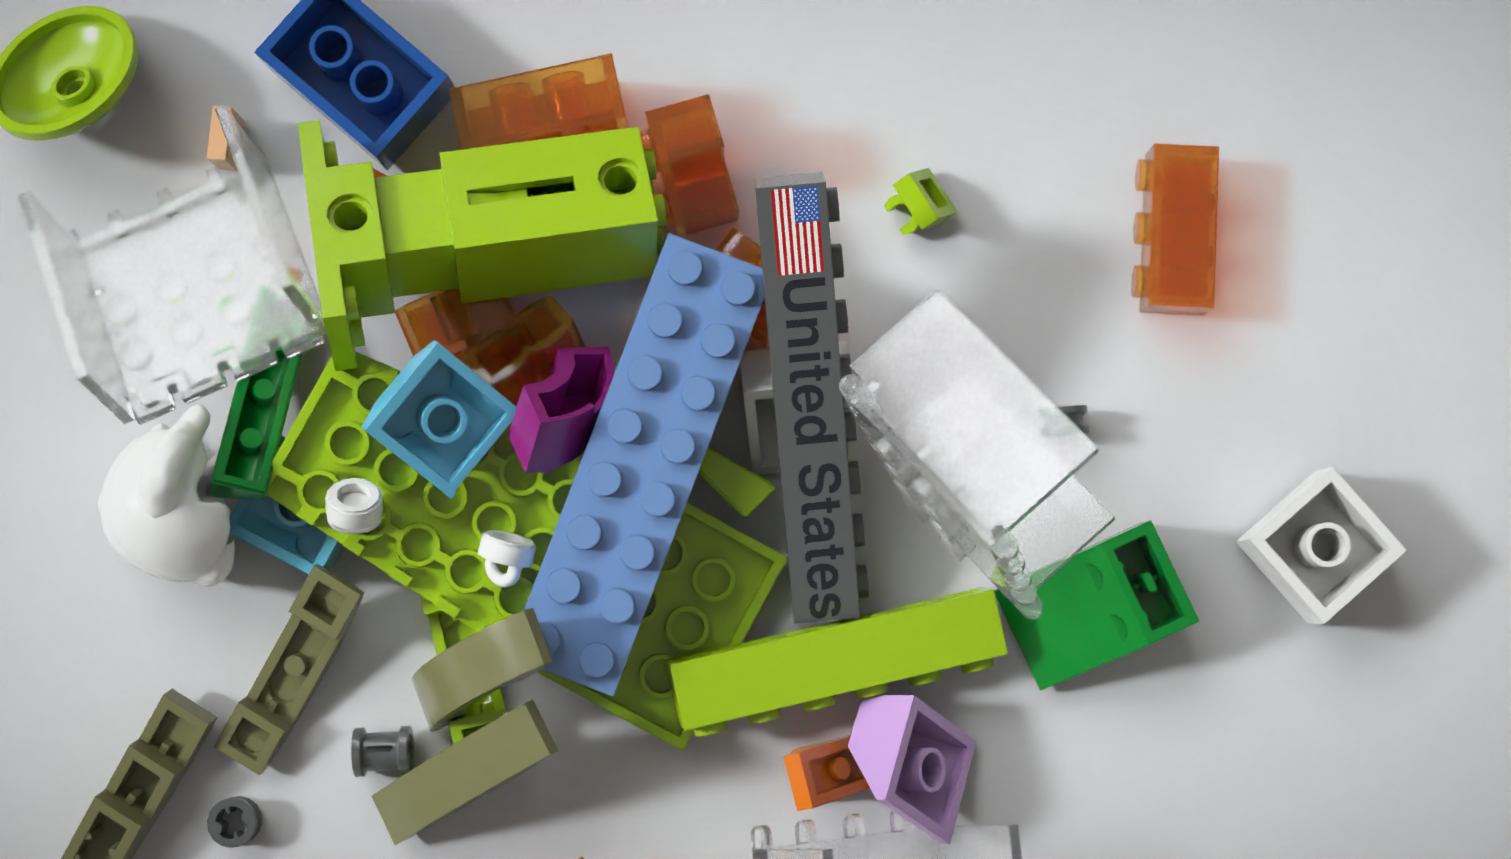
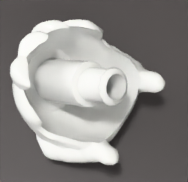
M195 404L185 412L173 427L169 428L165 424H157L150 432L134 439L119 454L107 473L102 493L98 499V506L101 513L104 535L118 554L132 566L166 581H191L202 587H210L224 580L232 570L235 540L227 544L230 533V509L225 504V498L207 495L218 453L208 460L202 438L210 424V413L204 405Z

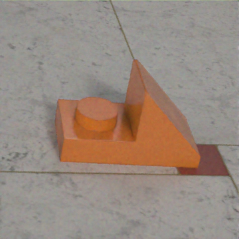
M851 734L796 748L791 751V754L783 756L797 811L813 809L870 788L848 747Z

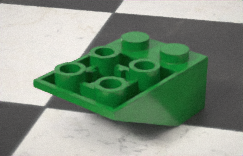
M1151 520L1138 523L994 591L995 597L1040 691L1151 645L1200 622Z

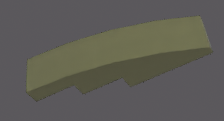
M173 688L163 694L141 736L129 745L105 790L94 797L61 859H132L184 777L218 717Z
M531 700L436 754L371 797L394 844L397 845L414 837L439 820L455 814L483 795L501 788L559 750L534 700Z

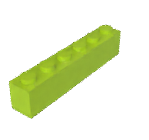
M978 587L862 614L860 618L841 619L666 660L680 726L684 731L694 729L695 736L700 737L723 732L728 729L726 721L748 716L750 724L780 718L782 716L780 708L800 703L802 704L803 711L829 707L835 704L834 695L855 691L856 698L880 695L889 691L887 683L908 678L909 685L911 686L931 683L941 679L940 670L961 666L962 673L985 670L994 666V657L1007 655L1008 651L994 589Z

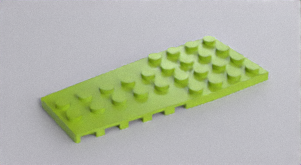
M356 352L358 368L335 371L331 356L272 461L273 471L267 496L476 632L523 611L584 452L573 461L555 468L551 472L525 474L508 437L511 422L456 489L457 493L451 499L361 427L374 403L401 371ZM350 478L365 479L376 484L381 489L383 495L382 520L379 526L369 532L360 534H346L332 529L327 520L325 497L327 490L333 484ZM687 503L614 696L542 669L537 671V673L684 751L694 729L684 731L680 726L666 660L742 643L788 557ZM498 530L514 533L532 540L536 545L532 566L522 568L517 583L508 588L497 586L488 578L485 570V558L478 555L482 533L486 531ZM499 564L501 572L507 573L508 566Z

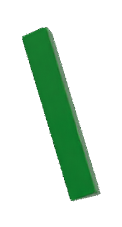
M262 288L211 477L208 496L243 499L266 498L273 471L271 464L279 448L315 306L314 301Z

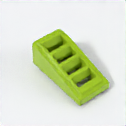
M707 448L698 474L742 518H748L776 490V487L763 477L713 449Z

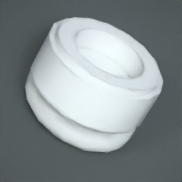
M360 478L344 479L333 484L327 490L325 497L328 524L332 529L346 534H360L375 529L381 523L383 495L381 489L373 482Z
M489 530L482 533L478 555L485 558V570L488 578L495 585L508 588L517 583L522 568L532 566L536 545L532 540L524 536L505 531ZM499 564L508 566L507 573L501 572Z

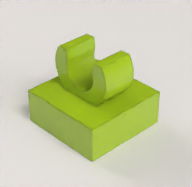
M929 168L910 172L893 184L898 194L890 197L884 205L887 212L901 207L902 204L906 205L911 212L910 221L899 229L902 235L942 224L958 212Z

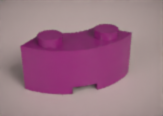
M608 346L557 348L549 377L542 382L523 385L508 437L525 474L551 472L555 468L573 461L585 451L614 376V362Z

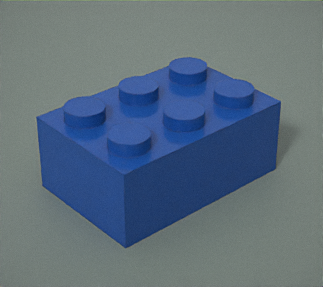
M300 0L254 52L275 75L387 171L458 92L450 77L361 0Z

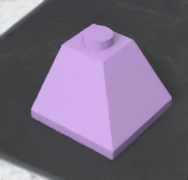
M876 695L862 698L848 747L876 800L939 843L950 844L976 741L915 695Z

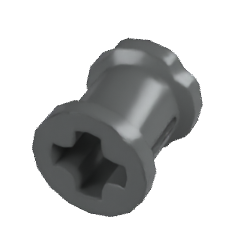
M401 726L399 732L367 733L364 727L354 728L351 742V761L355 777H364L367 771L400 770L401 774L404 775L413 769L415 751L411 726Z

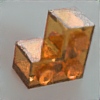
M707 94L646 111L647 129L641 130L640 135L644 151H654L656 170L659 172L664 192L658 194H662L664 199L667 225L673 223L676 235L681 237L738 221L739 208L725 163L724 143L710 95Z

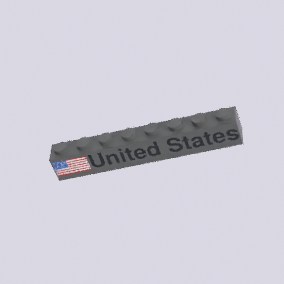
M823 172L754 178L794 624L860 618L859 598H868L869 588L866 565H856L855 547L865 546L862 513L852 514L851 495L861 494L858 461L848 462L846 443L857 441L854 408H844L842 388L853 387L850 354H839L838 334L848 333L846 300H835L834 278H844L841 243L831 244L829 222L840 221L837 187L826 188Z

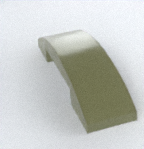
M318 563L313 566L288 611L292 614L248 695L239 701L214 748L259 776L264 773L302 715L331 665L364 595L362 590Z
M530 608L507 617L441 652L419 668L413 675L412 681L429 729L433 732L447 726L448 722L457 720L467 714L465 711L467 707L506 684L524 680L551 664L553 659L534 608Z

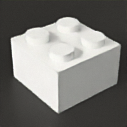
M1332 466L1312 473L1235 541L1308 624H1325L1407 551Z

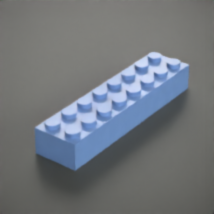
M668 233L524 609L534 608L553 662L542 668V670L614 696L765 298L762 268Z

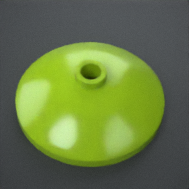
M79 6L48 15L22 31L0 55V126L15 137L40 141L75 134L103 118L121 100L136 71L139 58L138 41L127 22L120 15L109 9L97 6Z

